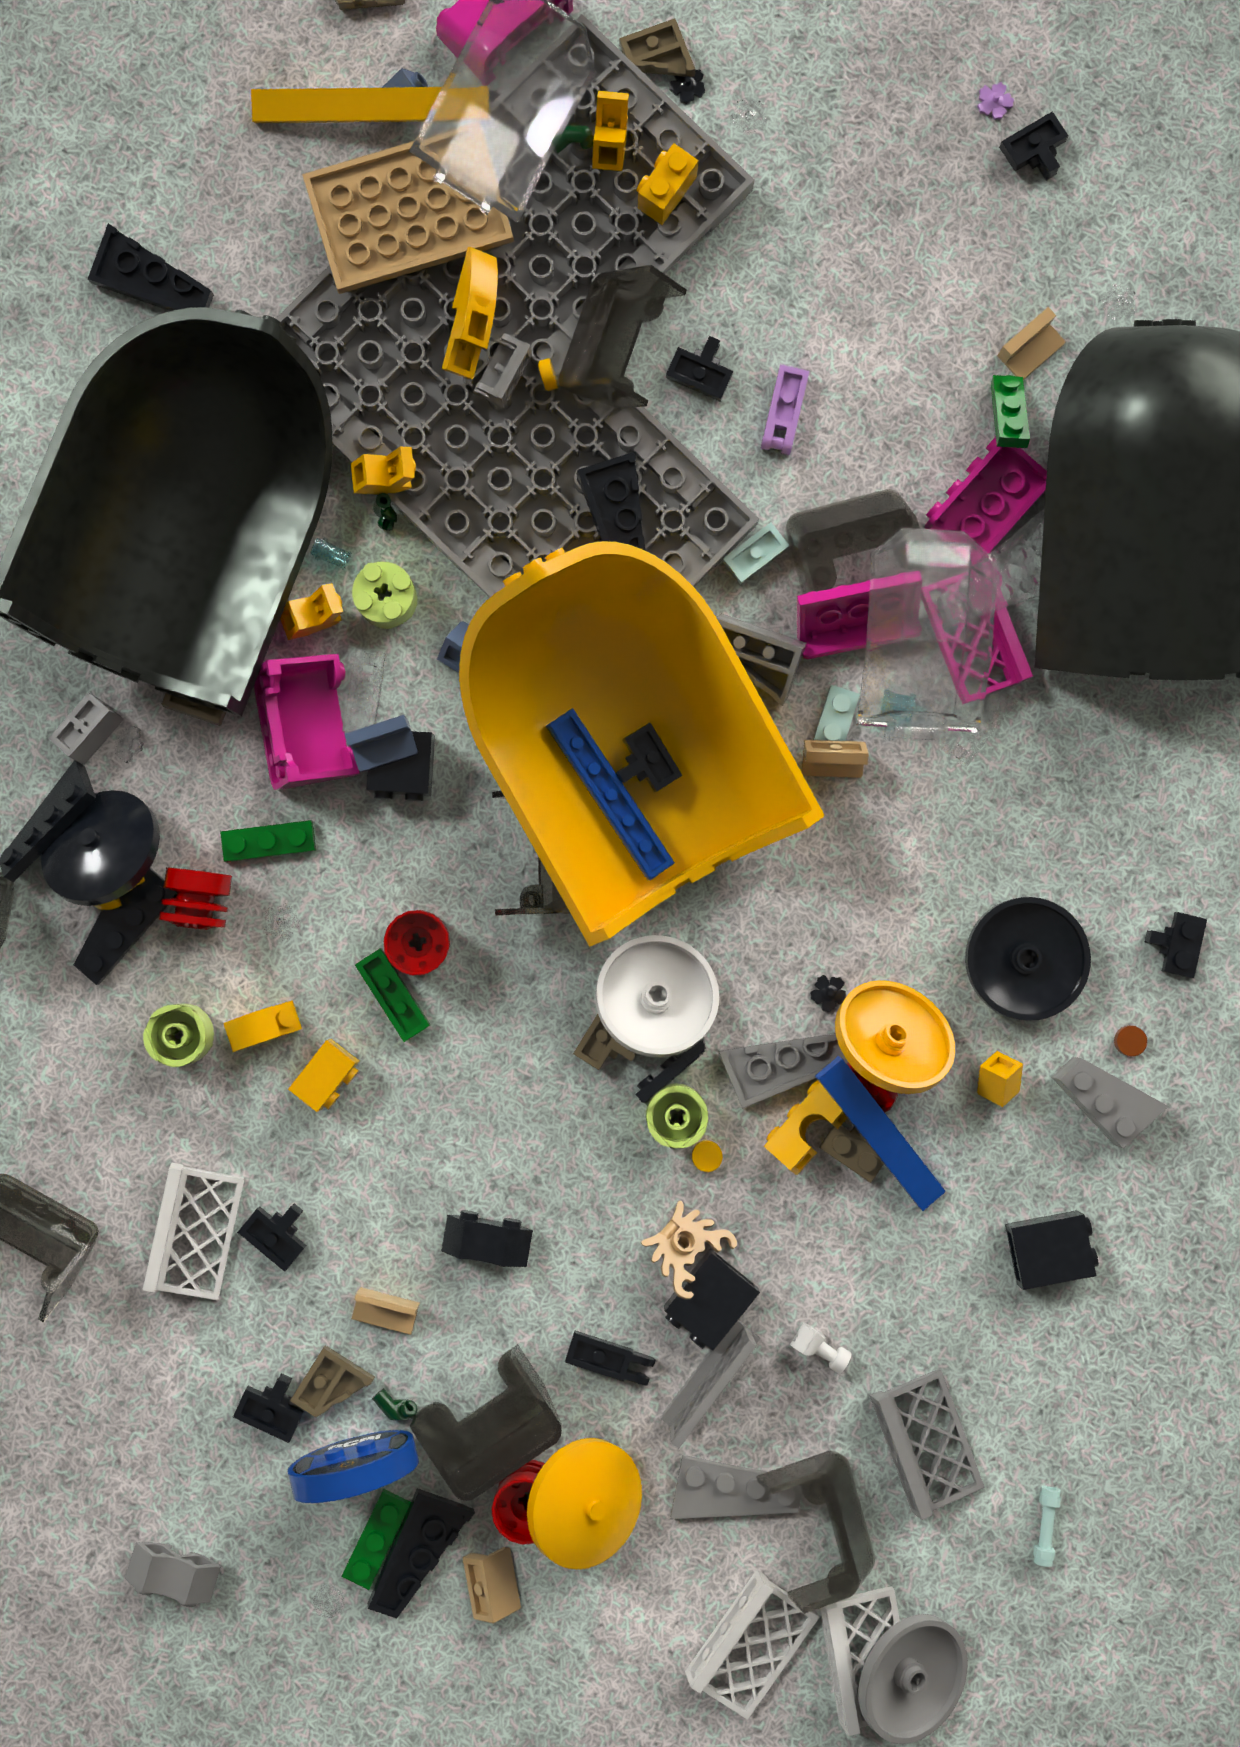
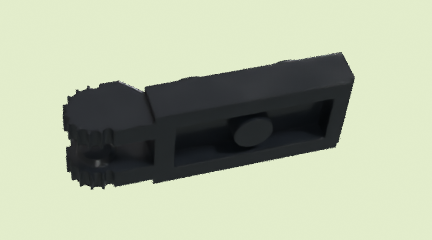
M699 1041L691 1049L683 1052L679 1058L675 1055L669 1057L660 1065L663 1071L655 1078L650 1074L637 1085L640 1091L635 1094L642 1103L649 1101L660 1089L669 1084L696 1061L701 1054L703 1055L704 1049H706L703 1041Z
M574 1330L565 1358V1362L623 1382L627 1380L645 1386L648 1385L650 1378L644 1373L628 1370L630 1361L646 1367H653L656 1361L655 1358L635 1352L631 1348Z

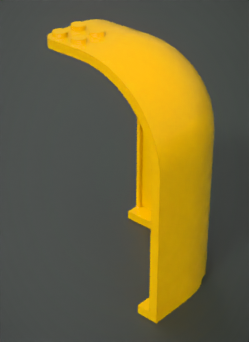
M607 541L588 543L566 553L563 548H560L547 555L545 562L540 557L526 564L523 567L525 572L523 575L521 572H517L503 580L502 582L505 587L486 600L469 623L464 636L459 663L461 698L467 723L475 744L589 947L610 939L653 907L676 893L675 890L686 883H694L715 871V867L728 860L733 862L760 848L808 829L825 816L722 626L703 597L678 571L655 555L629 544ZM572 708L615 773L628 765L625 757L631 754L622 739L646 724L651 723L682 774L681 777L657 792L653 791L646 778L639 782L637 777L634 776L623 783L675 862L652 880L646 879L546 728V725Z

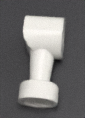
M803 1322L790 1345L803 1355L811 1356L816 1354L828 1360L829 1368L841 1374L850 1361L851 1352L843 1347L835 1350L824 1342L826 1337L821 1332Z

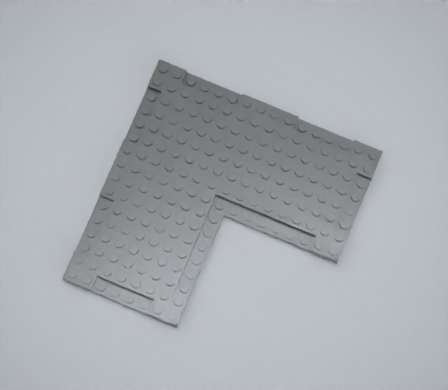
M581 14L489 106V121L473 122L479 123L514 237V242L482 251L497 258L498 285L487 349H481L473 379H466L442 370L457 311L452 309L465 257L339 294L329 265L276 318L281 322V327L286 333L296 339V344L311 360L321 378L331 414L333 446L351 463L363 454L387 456L400 446L412 447V456L416 462L415 478L411 480L412 488L397 493H388L391 498V504L459 570L461 569L489 598L505 587L502 582L503 580L517 572H521L523 575V567L531 561L541 557L542 561L545 562L547 555L560 548H563L566 553L588 543L601 542L576 473L578 469L631 452H635L636 457L635 465L639 485L638 494L642 514L641 523L645 551L669 564L693 587L713 567H716L759 522V518L587 353L708 230L712 232L753 191L755 180ZM598 91L629 94L623 171L593 169V146L589 149H583L579 143H571L556 154L548 143L551 138L569 125L588 126L593 131L592 135L594 136ZM675 143L699 160L697 178L664 224L661 225L637 208L638 192H636V189L641 179L645 175L650 176L654 171V164L659 154L663 150L667 152L672 144ZM505 333L524 343L530 344L532 357L505 408H502L474 394V389L482 378ZM546 358L551 359L558 382V389L551 391L545 389L538 367L539 361Z

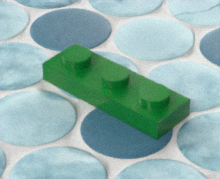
M993 375L991 395L997 447L1028 448L1030 432L1023 377Z
M312 820L220 831L224 862L316 851Z
M382 948L355 964V967L403 1042H406L431 1025L398 972L389 962Z
M383 1489L341 1577L367 1590L370 1589L411 1503L410 1501Z

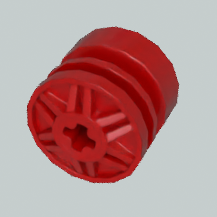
M166 867L164 888L176 891L177 898L162 899L161 904L176 907L175 913L160 912L159 920H165L177 927L192 929L225 928L226 920L212 917L213 911L228 912V907L215 903V897L230 896L232 875Z
M424 910L407 911L397 916L388 925L384 936V952L389 962L400 972L409 975H425L437 969L445 960L450 947L449 932L444 922L435 914ZM414 933H418L420 938H426V943L422 945V950L417 951L416 946L411 947L409 941L414 939Z
M533 1459L521 1460L509 1466L501 1476L491 1509L492 1517L499 1533L511 1542L521 1545L534 1544L527 1522L528 1499L525 1492L530 1493L537 1474L545 1464L544 1462Z

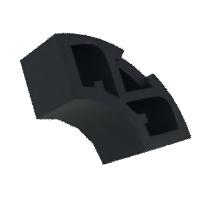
M461 1210L460 1215H447L442 1252L458 1259L483 1261L501 1267H527L533 1230L522 1227V1221L504 1218L503 1222L478 1218L479 1213L468 1210Z

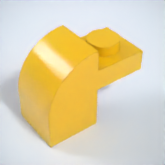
M598 91L596 127L593 139V169L623 171L628 123V93Z
M400 446L387 456L363 454L351 463L354 493L379 495L381 493H397L412 488L411 480L415 478L414 474L416 472V462L412 456V447Z
M333 583L321 585L310 597L288 601L280 618L288 640L308 636L342 621L340 616L343 612L341 597L336 593Z
M293 1000L223 1023L232 1052L302 1029Z

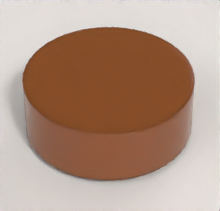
M1127 1025L1121 1027L1116 1032L1114 1044L1121 1054L1138 1056L1147 1047V1036L1141 1028Z

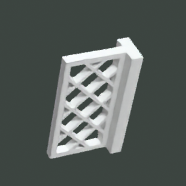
M171 1163L143 1291L155 1292L159 1290L212 1300L219 1299L245 1178ZM188 1175L201 1177L207 1188L192 1197L185 1187ZM208 1179L218 1180V1181H216L215 1183H213V1184L211 1185L210 1182L208 1181ZM223 1182L237 1184L235 1195L223 1203L214 1188ZM210 1191L219 1206L204 1215L195 1200ZM185 1194L188 1201L182 1204L183 1195ZM233 1202L230 1213L226 1206ZM192 1204L201 1218L185 1227L179 1218L180 1210ZM222 1209L228 1217L229 1223L227 1227L216 1232L207 1218ZM204 1222L213 1236L198 1245L189 1233V1230ZM178 1224L182 1231L175 1235ZM226 1232L225 1241L223 1243L219 1236ZM185 1234L194 1248L179 1258L172 1248L173 1241ZM213 1240H216L223 1250L222 1255L210 1263L201 1249ZM197 1252L206 1266L191 1275L182 1261ZM170 1255H172L175 1261L168 1265ZM220 1262L217 1274L213 1267ZM176 1265L181 1268L187 1277L186 1280L178 1285L164 1283L167 1271ZM209 1270L216 1280L214 1291L200 1289L194 1279ZM188 1283H191V1285L193 1286V1288H192V1287H186L185 1285H187Z
M756 1570L685 1670L690 1687L700 1694L704 1691L748 1720L820 1618L818 1613L769 1581L767 1576L759 1570ZM773 1593L781 1599L782 1608L766 1612L765 1603ZM801 1612L808 1617L802 1626L790 1628L788 1615ZM784 1616L785 1629L769 1633L767 1620ZM763 1621L764 1634L748 1637L747 1628L750 1624ZM787 1637L788 1646L785 1651L772 1653L770 1641ZM766 1642L768 1655L751 1658L749 1645ZM745 1647L746 1660L729 1663L728 1655L736 1648ZM769 1663L770 1672L764 1678L754 1679L752 1666ZM748 1668L749 1680L733 1684L731 1671ZM727 1673L728 1685L715 1688L709 1684L714 1675ZM751 1689L752 1698L745 1707L735 1701L734 1692Z
M892 1586L832 1600L831 1597L818 1599L839 1724L848 1736L860 1734V1728L869 1726L864 1717L861 1716L859 1695H857L859 1684L855 1682L854 1676L860 1666H864L866 1656L873 1645L876 1644V1640L884 1627L890 1628L900 1621L895 1590ZM888 1597L889 1608L881 1618L871 1611V1608L877 1599ZM856 1605L862 1611L852 1625L844 1620L843 1608ZM868 1614L879 1621L870 1637L859 1630ZM890 1618L892 1620V1625L888 1623ZM856 1633L867 1640L858 1656L852 1653L849 1648V1644Z

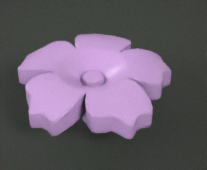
M1000 82L993 84L991 89L984 85L979 90V100L982 102L978 104L977 108L980 113L988 116L992 111V117L996 120L1001 119L1006 114V109L1013 107L1014 99L1010 93L1004 94L1006 85Z

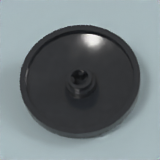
M117 790L95 793L96 799L42 853L41 867L43 876L49 887L60 897L70 903L81 906L105 904L129 892L146 875L158 851L160 830L154 813L142 800L133 794Z
M1021 897L995 905L977 921L967 941L965 965L974 991L988 1007L1009 1018L1032 1021L1046 1019L1062 1012L1079 997L1088 980L1091 967V952L1083 928L1066 909L1046 899Z

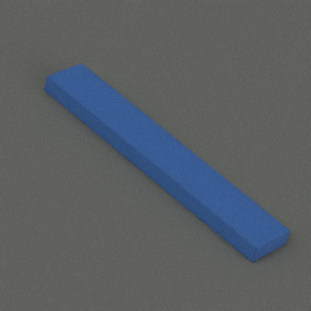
M570 709L546 725V728L646 879L652 880L672 866L675 862L574 709Z
M837 1056L815 1075L919 1209L924 1211L946 1192L840 1056Z

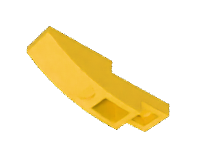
M473 247L467 248L452 306V309L457 311L442 365V370L466 379L474 378L481 349H487L498 285L497 258Z

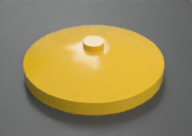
M885 980L863 983L847 995L837 1011L835 1033L843 1055L862 1077L882 1089L899 1094H917L928 1091L939 1084L953 1065L955 1041L946 1018L933 1002L911 987Z
M584 1438L560 1448L546 1461L534 1480L527 1505V1522L530 1535L534 1544L544 1556L564 1568L587 1569L603 1563L624 1545L636 1525L642 1502L641 1479L632 1458L623 1449L609 1441L598 1438Z

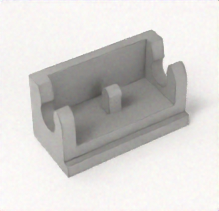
M504 333L482 378L474 389V394L505 408L532 357L531 345Z
M88 692L49 739L68 757L85 765L124 719L107 707L108 705Z

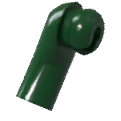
M569 125L551 138L548 143L556 154L571 143H579L581 148L589 149L593 146V131L588 126Z
M381 493L377 495L373 509L375 514L380 517L378 520L379 528L390 531L394 528V522H397V514L391 506L390 496L386 493Z
M384 1388L372 1398L387 1418L393 1421L411 1420L418 1410L417 1404L414 1401L408 1399L393 1400Z

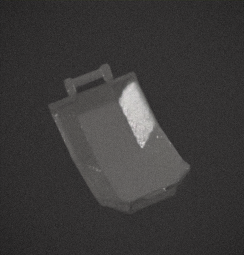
M489 0L409 152L437 169L432 180L440 185L443 182L478 205L480 207L479 211L488 215L491 208L494 207L518 223L549 157L596 75L586 27L549 0Z
M901 528L871 552L866 651L859 705L856 713V725L883 727V740L885 741L902 738L934 740L936 744H945L947 731L979 732L992 657L997 570L996 559L965 531Z

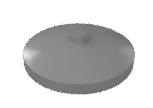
M918 1614L897 1622L879 1638L863 1666L858 1695L861 1713L866 1723L880 1737L896 1744L917 1742L932 1734L947 1720L961 1697L967 1677V1651L959 1633L937 1616Z

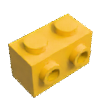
M675 143L672 144L667 152L663 150L655 161L654 171L650 176L645 175L636 189V192H638L637 208L663 225L697 178L699 160Z
M328 1039L288 1090L316 1112H319L324 1107L329 1110L340 1096L336 1092L343 1082L348 1085L359 1072L355 1067L360 1060L333 1039Z

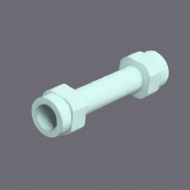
M1042 1486L1039 1502L1043 1505L1039 1545H1034L1033 1555L1034 1563L1043 1567H1052L1055 1558V1550L1051 1545L1055 1509L1059 1508L1061 1503V1490L1056 1487Z

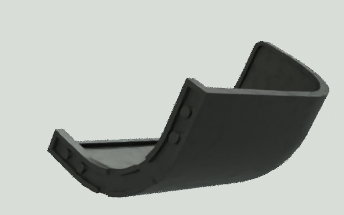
M207 307L178 309L159 314L137 324L103 349L82 374L66 403L0 561L1 618L51 646L58 644L68 649V654L136 683L140 680L154 685L155 690L242 717L321 516L327 495L332 464V423L325 388L311 360L296 344V339L287 334L281 327L282 324L279 320L268 315H263L262 318L252 316L238 309L235 312Z
M1135 320L1134 327H1114L1095 336L1074 361L1056 404L1049 439L1034 668L1119 678H1130V675L1145 676V673H1149V679L1223 680L1225 679V674L1236 673V678H1240V331L1220 327L1196 326V320Z

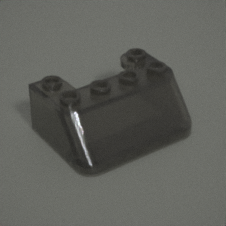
M885 489L797 512L791 515L786 523L785 531L802 595L811 591L818 592L834 587L837 574L833 559L890 544L896 563L901 568L914 570V572L919 571L920 575H922L930 565L917 517L900 493L892 489Z
M518 1344L505 1352L498 1362V1372L508 1387L506 1390L459 1422L445 1404L433 1402L418 1411L410 1424V1429L452 1493L460 1500L470 1501L475 1499L556 1444L561 1437L562 1423L548 1391Z

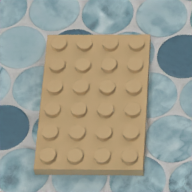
M478 122L302 174L339 294L465 257L468 247L485 251L514 242L512 230Z

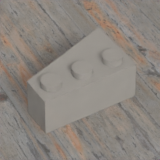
M722 613L719 614L716 618L749 678L753 681L752 683L758 688H762L783 706L788 699L807 643Z
M1073 1056L1051 1077L1111 1143L1123 1149L1169 1107L1082 1058Z

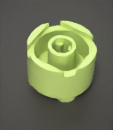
M390 562L368 563L354 580L352 587L354 605L361 615L373 626L391 629L403 624L414 614L417 606V592L409 575L400 566ZM388 590L391 597H385L382 601L379 597L380 593L384 594Z
M186 1003L167 1005L156 1010L149 1018L143 1033L144 1046L151 1058L170 1067H180L199 1061L211 1049L214 1040V1028L209 1016L198 1006ZM182 1030L184 1036L176 1040L175 1034Z
M679 1083L668 1084L649 1099L646 1107V1122L649 1132L661 1145L670 1148H687L697 1143L706 1132L708 1110L700 1094L693 1088ZM673 1109L677 1112L681 1109L684 1110L682 1113L683 1121L674 1120L671 1122L672 1116L670 1111Z

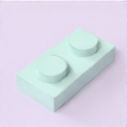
M770 522L725 556L722 561L741 585L789 548V544L772 522Z
M831 685L813 740L846 741L860 694Z

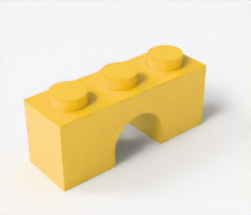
M818 1080L810 1086L807 1091L808 1096L801 1104H795L787 1113L788 1119L782 1126L775 1127L766 1138L768 1142L764 1145L771 1154L795 1175H798L817 1154L806 1140L808 1126L816 1120H826L838 1129L847 1119V1116Z

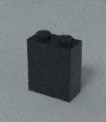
M1075 1210L1005 1224L1016 1283L1021 1289L1027 1290L1097 1276L1095 1267L1099 1264L1098 1256L1095 1249L1091 1248L1089 1236H1092V1226L1089 1218L1085 1217L1083 1213Z
M710 1248L690 1272L695 1277V1280L692 1283L682 1282L683 1290L686 1292L692 1291L693 1297L685 1300L678 1297L674 1292L665 1303L664 1311L667 1313L665 1318L678 1329L683 1326L691 1333L689 1338L702 1349L707 1346L714 1351L759 1295L760 1291L754 1283Z

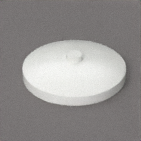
M651 935L630 940L610 955L599 974L595 1000L600 1020L616 1042L636 1054L661 1058L683 1053L703 1039L717 1015L719 989L712 968L696 949L672 937Z

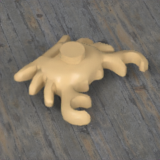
M678 1201L668 1224L658 1234L644 1239L641 1244L645 1247L657 1245L651 1262H657L662 1256V1276L668 1277L670 1266L673 1269L674 1292L678 1297L688 1300L694 1294L692 1291L686 1292L683 1290L682 1282L692 1283L695 1277L687 1272L683 1266H691L695 1261L694 1257L698 1253L705 1251L704 1242L709 1243L714 1251L718 1253L722 1249L719 1243L720 1239H726L731 1249L737 1247V1240L734 1234L728 1230L705 1231L703 1228L714 1225L712 1219L693 1222L700 1214L699 1210H694L685 1217H681L684 1211V1204L682 1201Z

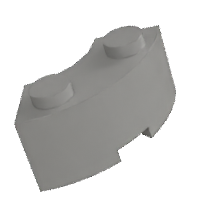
M153 1542L135 1543L125 1580L135 1587L136 1592L142 1595H164L177 1600L179 1604L186 1607L210 1603L221 1568L218 1563L195 1552L185 1555L177 1554L171 1550L172 1545Z

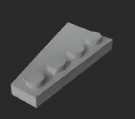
M836 1033L718 1051L742 1109L815 1079V1075L837 1056H840L846 1064L848 1063L839 1047Z
M682 1455L670 1519L798 1513L804 1480Z

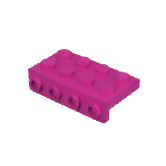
M996 436L987 445L986 449L989 453L982 460L977 457L965 470L969 473L967 478L963 482L957 479L946 491V494L950 497L943 504L937 501L926 514L929 520L924 528L972 570L984 560L1046 490L1047 471L1021 448L997 447Z
M920 572L900 573L896 576L870 579L862 583L841 585L832 589L818 592L811 591L798 595L797 639L807 643L803 657L805 659H814L919 637L922 631L918 619L922 588Z

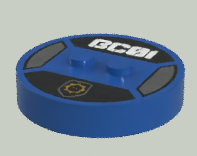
M404 1430L379 1431L341 1440L312 1451L290 1465L288 1476L293 1498L301 1503H323L354 1497L391 1484L413 1471L419 1464L414 1436L411 1432Z

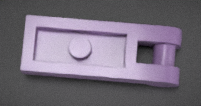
M780 364L760 449L769 451L770 448L781 450V454L790 455L809 371ZM774 429L785 430V438L773 436Z

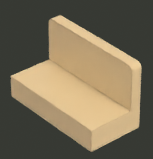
M1049 307L1008 341L997 355L1015 376L1023 377V380L1065 344V340L1050 325L1056 315Z
M804 740L802 774L804 776L861 778L864 765H868L869 753L866 743L858 741Z
M360 1287L355 1295L354 1300H356L351 1319L412 1334L420 1302Z
M503 1547L489 1555L470 1553L462 1557L474 1619L495 1623L521 1608L511 1549L509 1547Z

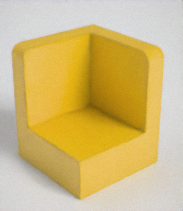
M996 1051L980 1065L977 1087L978 1095L1004 1107L1020 1091L1023 1064Z

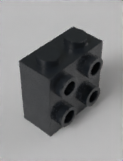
M412 731L418 754L368 770L366 790L374 793V798L393 799V794L405 795V800L423 801V796H431L435 735L432 732Z

